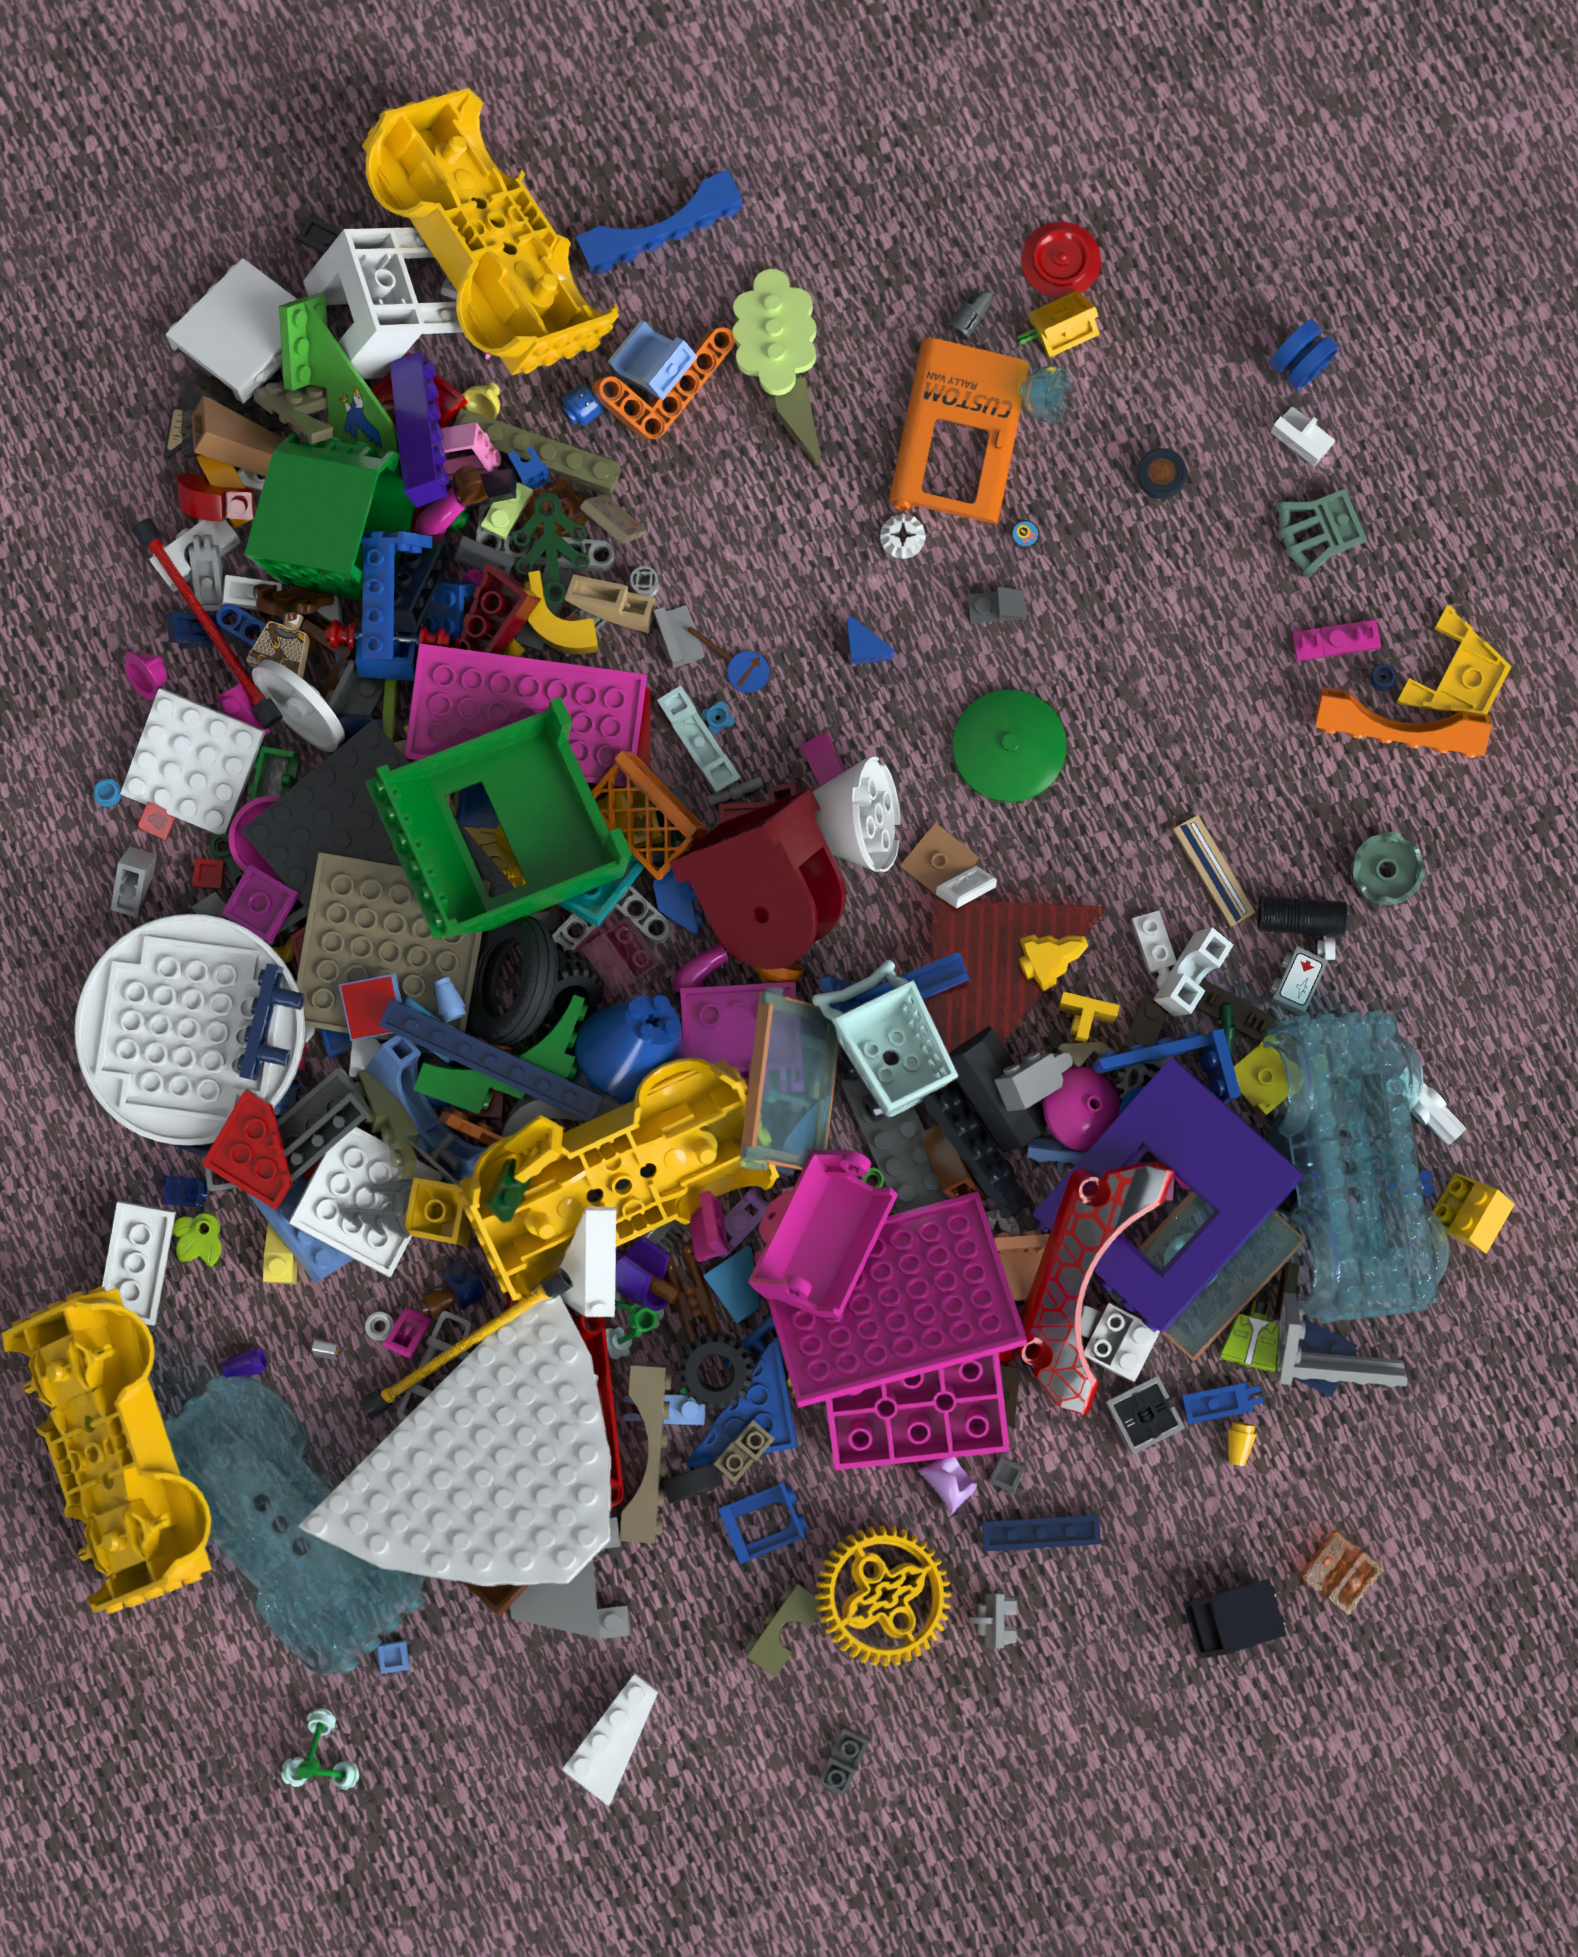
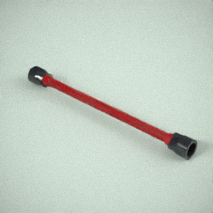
M147 518L137 523L132 528L133 534L144 549L149 548L151 553L155 554L167 574H169V577H171V580H173V583H175L174 585L177 586L176 588L179 589L178 591L196 615L228 665H230V668H232V671H234V674L242 683L241 685L244 686V689H246V692L252 699L251 702L255 706L252 708V711L263 728L268 729L277 724L283 718V715L271 698L266 699L263 694L259 693L260 691L236 655H234L232 649H230L202 605H200L201 603L198 602L199 600L196 599L197 597L194 596L195 594L192 593L193 591L163 549V544L160 541L163 537L153 521Z

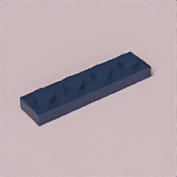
M1099 1515L982 1522L984 1552L1101 1544Z

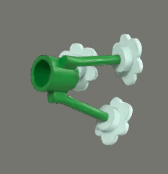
M615 1290V1309L618 1307L630 1313L628 1322L633 1330L628 1334H624L621 1327L606 1329L609 1357L616 1360L621 1356H627L629 1354L628 1347L632 1345L633 1338L640 1337L642 1332L659 1327V1320L664 1316L663 1309L652 1311L636 1303L629 1305L620 1302V1293Z

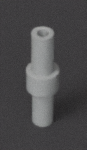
M761 777L741 784L736 782L725 790L708 795L707 798L710 806L730 799L736 801L744 798V794L764 788Z

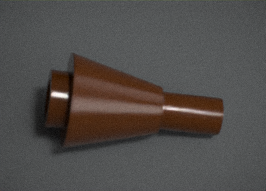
M469 1283L452 1290L446 1289L421 1293L422 1299L418 1303L424 1317L429 1315L433 1320L453 1305L456 1300L472 1294Z

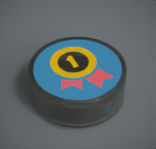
M1029 520L1017 522L1011 532L1013 544L1022 550L1033 548L1038 543L1040 536L1037 525Z

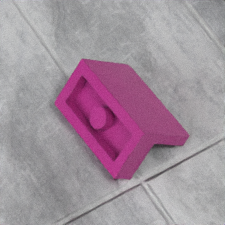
M710 1190L699 1194L701 1207L692 1215L691 1223H689L694 1255L698 1262L729 1252L721 1202Z

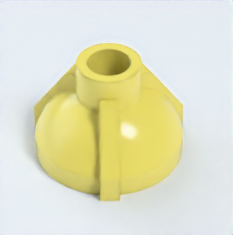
M487 382L484 386L475 385L468 388L463 394L468 402L464 406L465 409L495 420L500 410L499 387L493 382Z

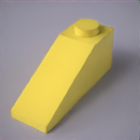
M268 1222L264 1251L263 1282L269 1284H297L298 1260Z

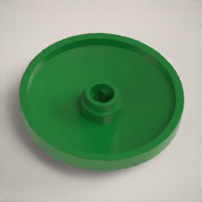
M1000 690L980 697L964 711L956 725L953 736V757L962 779L979 795L1002 803L1023 802L1044 792L1058 777L1065 760L1066 737L1060 719L1043 700L1019 690Z

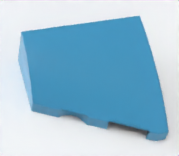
M749 1245L703 1276L736 1324H739L761 1308L758 1291L748 1283L754 1271L752 1249Z

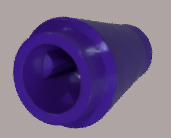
M252 1346L222 1361V1370L226 1378L260 1375L263 1370L267 1369V1359L261 1347L255 1349Z

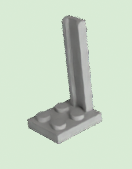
M1284 1293L1277 1344V1370L1281 1371L1280 1384L1292 1385V1379L1296 1377L1302 1380L1311 1378L1324 1379L1329 1382L1348 1381L1357 1384H1383L1389 1387L1397 1385L1407 1386L1408 1380L1405 1366L1401 1360L1301 1352V1346H1298L1299 1339H1304L1305 1336L1302 1306L1298 1305L1296 1294Z

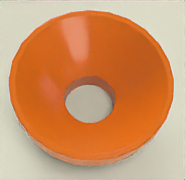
M795 962L780 969L754 967L763 983L797 982L801 979L804 968Z

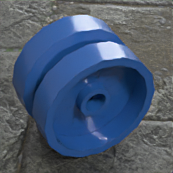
M1313 319L1300 326L1280 346L1269 361V365L1279 374L1291 369L1287 376V382L1296 391L1301 390L1311 380L1316 378L1326 368L1341 347L1330 336L1318 341L1323 329Z

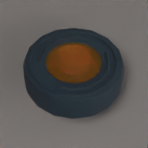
M1157 448L1149 451L1141 458L1137 466L1136 478L1139 487L1146 495L1155 499H1167L1175 496L1182 490L1187 480V468L1184 460L1177 452L1167 448Z

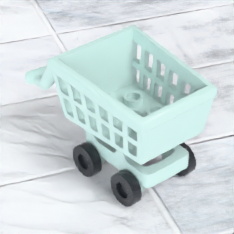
M886 960L875 972L862 981L843 990L816 994L812 998L813 1004L819 1006L823 1015L827 1019L832 1020L835 1025L837 1040L844 1049V1052L838 1054V1062L843 1073L849 1080L860 1075L871 1092L862 1097V1104L868 1117L874 1123L883 1119V1113L888 1117H892L923 1102L922 1100L958 1077L914 980L909 982L907 979L897 976L893 970L895 968L894 962L891 960ZM885 977L895 988L844 1014L837 1009L831 1008L829 1005L847 1001L874 988ZM887 1051L897 1054L899 1062L896 1065L890 1066L883 1061V1055Z

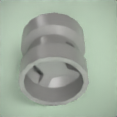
M640 566L632 572L630 577L632 592L655 597L659 591L658 575L655 570L648 566Z

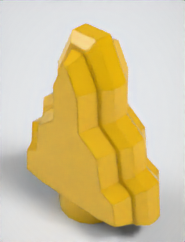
M1033 934L1019 939L1024 956L1018 958L1027 980L1035 977L1044 992L1056 985L1057 978L1066 973L1068 963L1078 959L1089 945L1084 936L1068 935L1061 939H1056L1050 935L1038 938Z

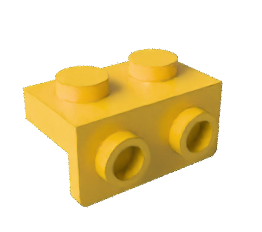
M538 1115L505 1141L504 1148L517 1155L515 1179L524 1183L533 1175H538L542 1168L551 1161H556L562 1153L563 1128L542 1115Z

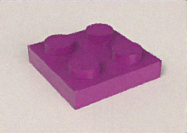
M249 864L221 915L252 931L265 941L272 943L300 893Z

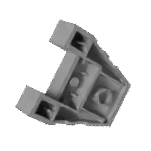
M619 1517L609 1518L610 1541L602 1549L622 1547ZM593 1558L569 1583L531 1584L510 1606L511 1619L598 1639L631 1635L628 1605L598 1609Z

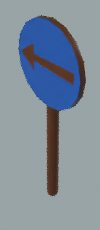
M688 627V632L730 662L727 676L731 685L736 690L743 693H753L765 686L769 678V667L767 661L760 654L753 651H744L732 657L694 628Z

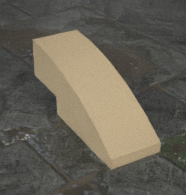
M574 574L565 596L566 601L592 615L614 624L646 633L650 631L655 617L654 610L657 609L654 597L628 592L627 585Z

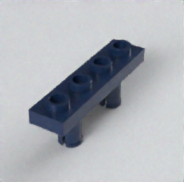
M267 963L266 968L260 971L258 986H261L259 997H255L252 1003L251 1014H254L252 1025H248L244 1036V1042L247 1043L245 1054L240 1055L237 1070L240 1071L239 1077L257 1081L262 1062L285 1067L289 1064L291 1050L267 1045L266 1040L274 1007L280 1005L301 1010L305 994L280 988L284 970L280 966Z

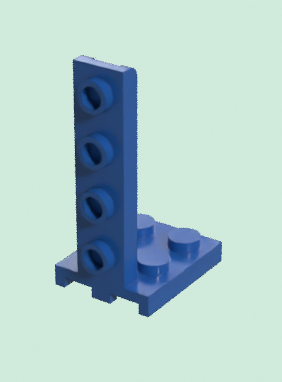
M404 531L363 533L360 545L363 546V660H391L393 658L394 554H396V551L420 554L422 553V548H432L431 536Z
M958 952L899 976L907 979L909 982L914 980L923 1000L970 980L961 953ZM831 976L819 980L823 993L843 990L855 984ZM888 981L847 1001L829 1005L831 1008L837 1009L844 1014L895 988Z
M1224 1029L1215 1030L1204 1035H1199L1198 1031L1182 1035V1040L1172 1042L1171 1037L1155 1041V1046L1145 1048L1144 1044H1138L1128 1047V1052L1118 1054L1117 1050L1108 1051L1100 1054L1101 1059L1093 1063L1094 1070L1097 1073H1105L1201 1050L1200 1066L1202 1071L1207 1073L1209 1080L1207 1088L1225 1104L1241 1096Z

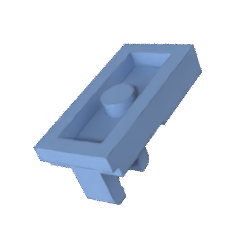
M1039 1136L1029 1142L1027 1146V1158H1032L1042 1163L1058 1161V1172L1063 1171V1166L1067 1162L1075 1166L1086 1154V1152H1079L1066 1147L1057 1139Z

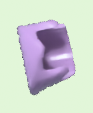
M955 1457L937 1459L935 1462L917 1471L921 1476H924V1479L928 1480V1483L935 1489V1492L939 1494L950 1515L956 1511L964 1500L973 1494L977 1487V1484L967 1476Z

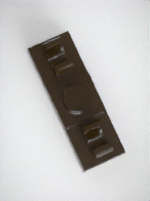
M1202 979L1199 986L1205 992L1195 1008L1221 1022V1003L1232 1002L1233 1024L1236 1025V1031L1261 1043L1265 1039L1275 1017Z

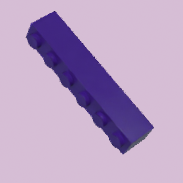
M421 351L390 362L404 492L416 508L447 497L446 484L449 483L448 474L444 469L443 463L446 462V454L441 446L444 435L438 419H441V412L436 404V398L439 397V393L433 379L436 376V370L432 361H427Z

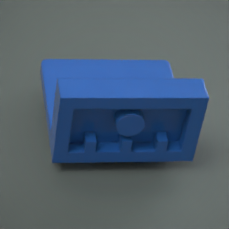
M442 579L424 615L423 626L427 628L428 633H437L440 628H445V634H450V641L456 642V639L460 638L463 630L464 601H474L475 597L473 595L480 583Z

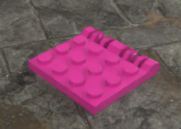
M796 982L680 988L684 1058L703 1059L712 1064L725 1059L730 1067L736 1066L741 1078L743 1077L747 1086H749L760 992L797 1000ZM773 1010L763 1094H767L768 1090L766 1071L777 1070L778 1079L776 1083L779 1093H785L784 1070H789L790 1092H802L798 1016Z

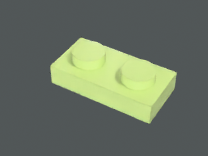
M517 482L516 498L494 502L482 522L481 528L507 541L533 494V489Z

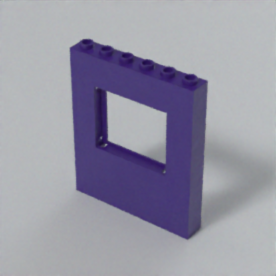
M1173 1058L1166 1062L1032 1213L1038 1219L1035 1224L1046 1234H1049L1069 1177L1072 1172L1080 1168L1090 1171L1096 1177L1103 1178L1105 1171L1136 1164L1147 1151L1152 1153L1164 1165L1175 1170L1174 1174L1215 1211L1162 1270L1121 1233L1109 1245L1094 1268V1271L1101 1277L1099 1283L1110 1293L1114 1290L1123 1297L1120 1302L1132 1313L1137 1310L1145 1318L1142 1322L1154 1333L1157 1330L1166 1332L1305 1177L1299 1169ZM1089 1181L1083 1185L1082 1190L1089 1185Z

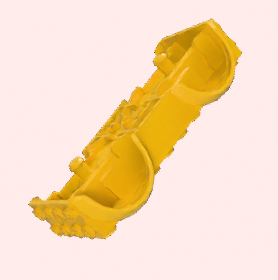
M470 88L460 91L454 89L439 97L433 95L418 103L409 102L401 108H388L379 115L380 119L375 127L368 132L369 136L362 145L367 153L366 175L368 185L382 207L398 216L407 217L411 220L458 292L456 302L457 316L467 339L475 347L487 354L500 357L512 375L520 372L527 374L540 365L550 366L560 358L570 359L580 351L586 350L590 352L597 348L601 343L600 339L602 336L613 329L612 324L619 316V307L614 303L607 311L600 312L591 307L580 295L569 268L568 254L570 241L556 234L522 182L525 176L523 170L515 176L506 175L499 170L486 151L479 127V115L483 105L480 97L472 92Z
M684 1058L665 1063L652 1070L638 1086L634 1101L563 1133L561 1155L556 1161H551L542 1168L538 1175L532 1176L519 1206L509 1222L502 1223L484 1203L505 1161L512 1158L517 1159V1155L504 1148L505 1141L513 1135L502 1138L486 1149L476 1162L472 1176L459 1181L463 1192L459 1193L458 1196L502 1292L506 1293L509 1291L513 1301H521L532 1293L542 1279L557 1270L559 1264H562L568 1245L570 1246L575 1236V1229L586 1207H616L615 1247L675 1219L684 1225L691 1223L692 1215L701 1207L700 1193L710 1190L715 1197H718L730 1191L748 1186H759L765 1191L772 1188L776 1178L779 1177L775 1168L776 1165L740 1158L748 1086L744 1078H741L736 1066L730 1067L725 1059L712 1064L703 1059ZM759 1122L756 1146L771 1149L768 1144L770 1140L767 1132ZM646 1163H652L656 1166V1171L651 1177L640 1175V1169L646 1166ZM628 1179L629 1184L625 1189L618 1190L615 1189L617 1181ZM599 1188L602 1190L603 1195L599 1201L590 1202L587 1200L586 1195L590 1189Z

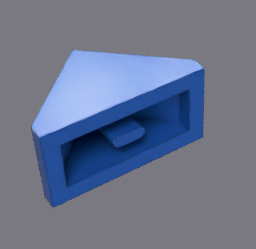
M852 616L847 619L851 665L891 661L895 655L893 648Z

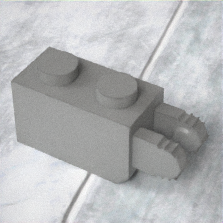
M1038 1051L1025 1056L1022 1064H1014L1003 1070L1004 1074L995 1079V1083L1007 1111L1027 1109L1061 1088L1063 1084L1061 1073L1068 1070L1073 1064L1072 1056L1069 1052L1040 1055Z

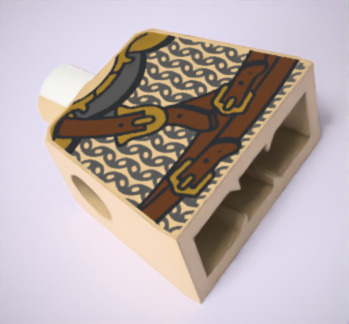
M297 614L296 620L284 621L283 625L269 621L247 657L249 665L255 668L263 660H272L303 678L310 644L308 635L299 631L304 617Z

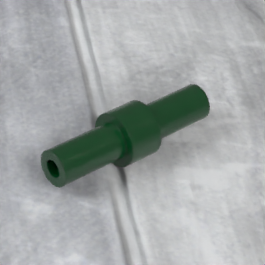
M1222 1002L1221 1024L1218 1025V1030L1224 1029L1231 1059H1233V1038L1236 1037V1025L1233 1024V1003Z

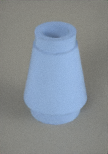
M450 977L434 982L439 1017L442 1016L444 1022H449L465 1016L464 1008L467 1006L451 982Z

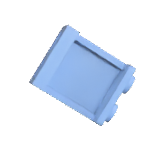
M641 320L608 360V364L621 379L663 400L697 356L683 339L676 337L673 341L656 333L645 321Z

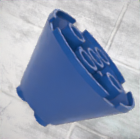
M662 995L639 996L594 1011L581 1024L575 1040V1055L578 1065L586 1079L602 1094L607 1092L619 1098V1103L622 1104L634 1101L638 1086L652 1070L665 1063L684 1059L681 1024L678 1014L670 1005L669 1000Z

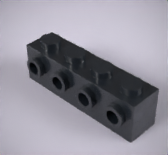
M429 535L432 537V548H422V553L420 554L405 553L400 564L397 565L394 574V632H417L453 557L445 535Z

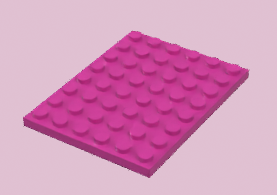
M979 1191L888 1216L840 1318L818 1317L778 1299H767L798 1408L1027 1345V1339ZM762 1250V1251L755 1252V1257H756V1261H757V1262H758V1260H759V1258H760V1256H761L763 1250Z

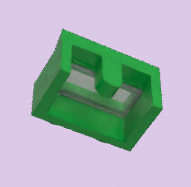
M261 746L260 754H257L254 762L255 779L251 781L248 789L250 801L264 796L281 797L297 783L302 758L294 751Z

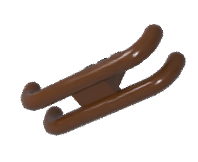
M685 1244L682 1247V1252L694 1287L685 1290L682 1288L671 1254L665 1251L669 1254L665 1274L689 1345L695 1339H699L693 1319L704 1316L710 1334H713V1332H720L722 1334L699 1263L695 1259L693 1246Z

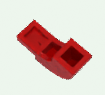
M178 473V505L180 510L187 515L216 522H223L225 518L254 519V489L213 486L206 482V475Z

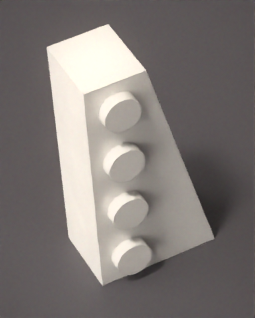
M637 1673L629 1680L562 1769L608 1806H610L659 1692V1690Z

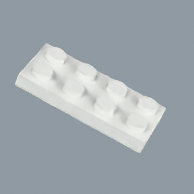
M118 1201L102 1287L104 1286L106 1291L118 1288L124 1307L136 1313L145 1324L154 1326L158 1314L176 1211Z

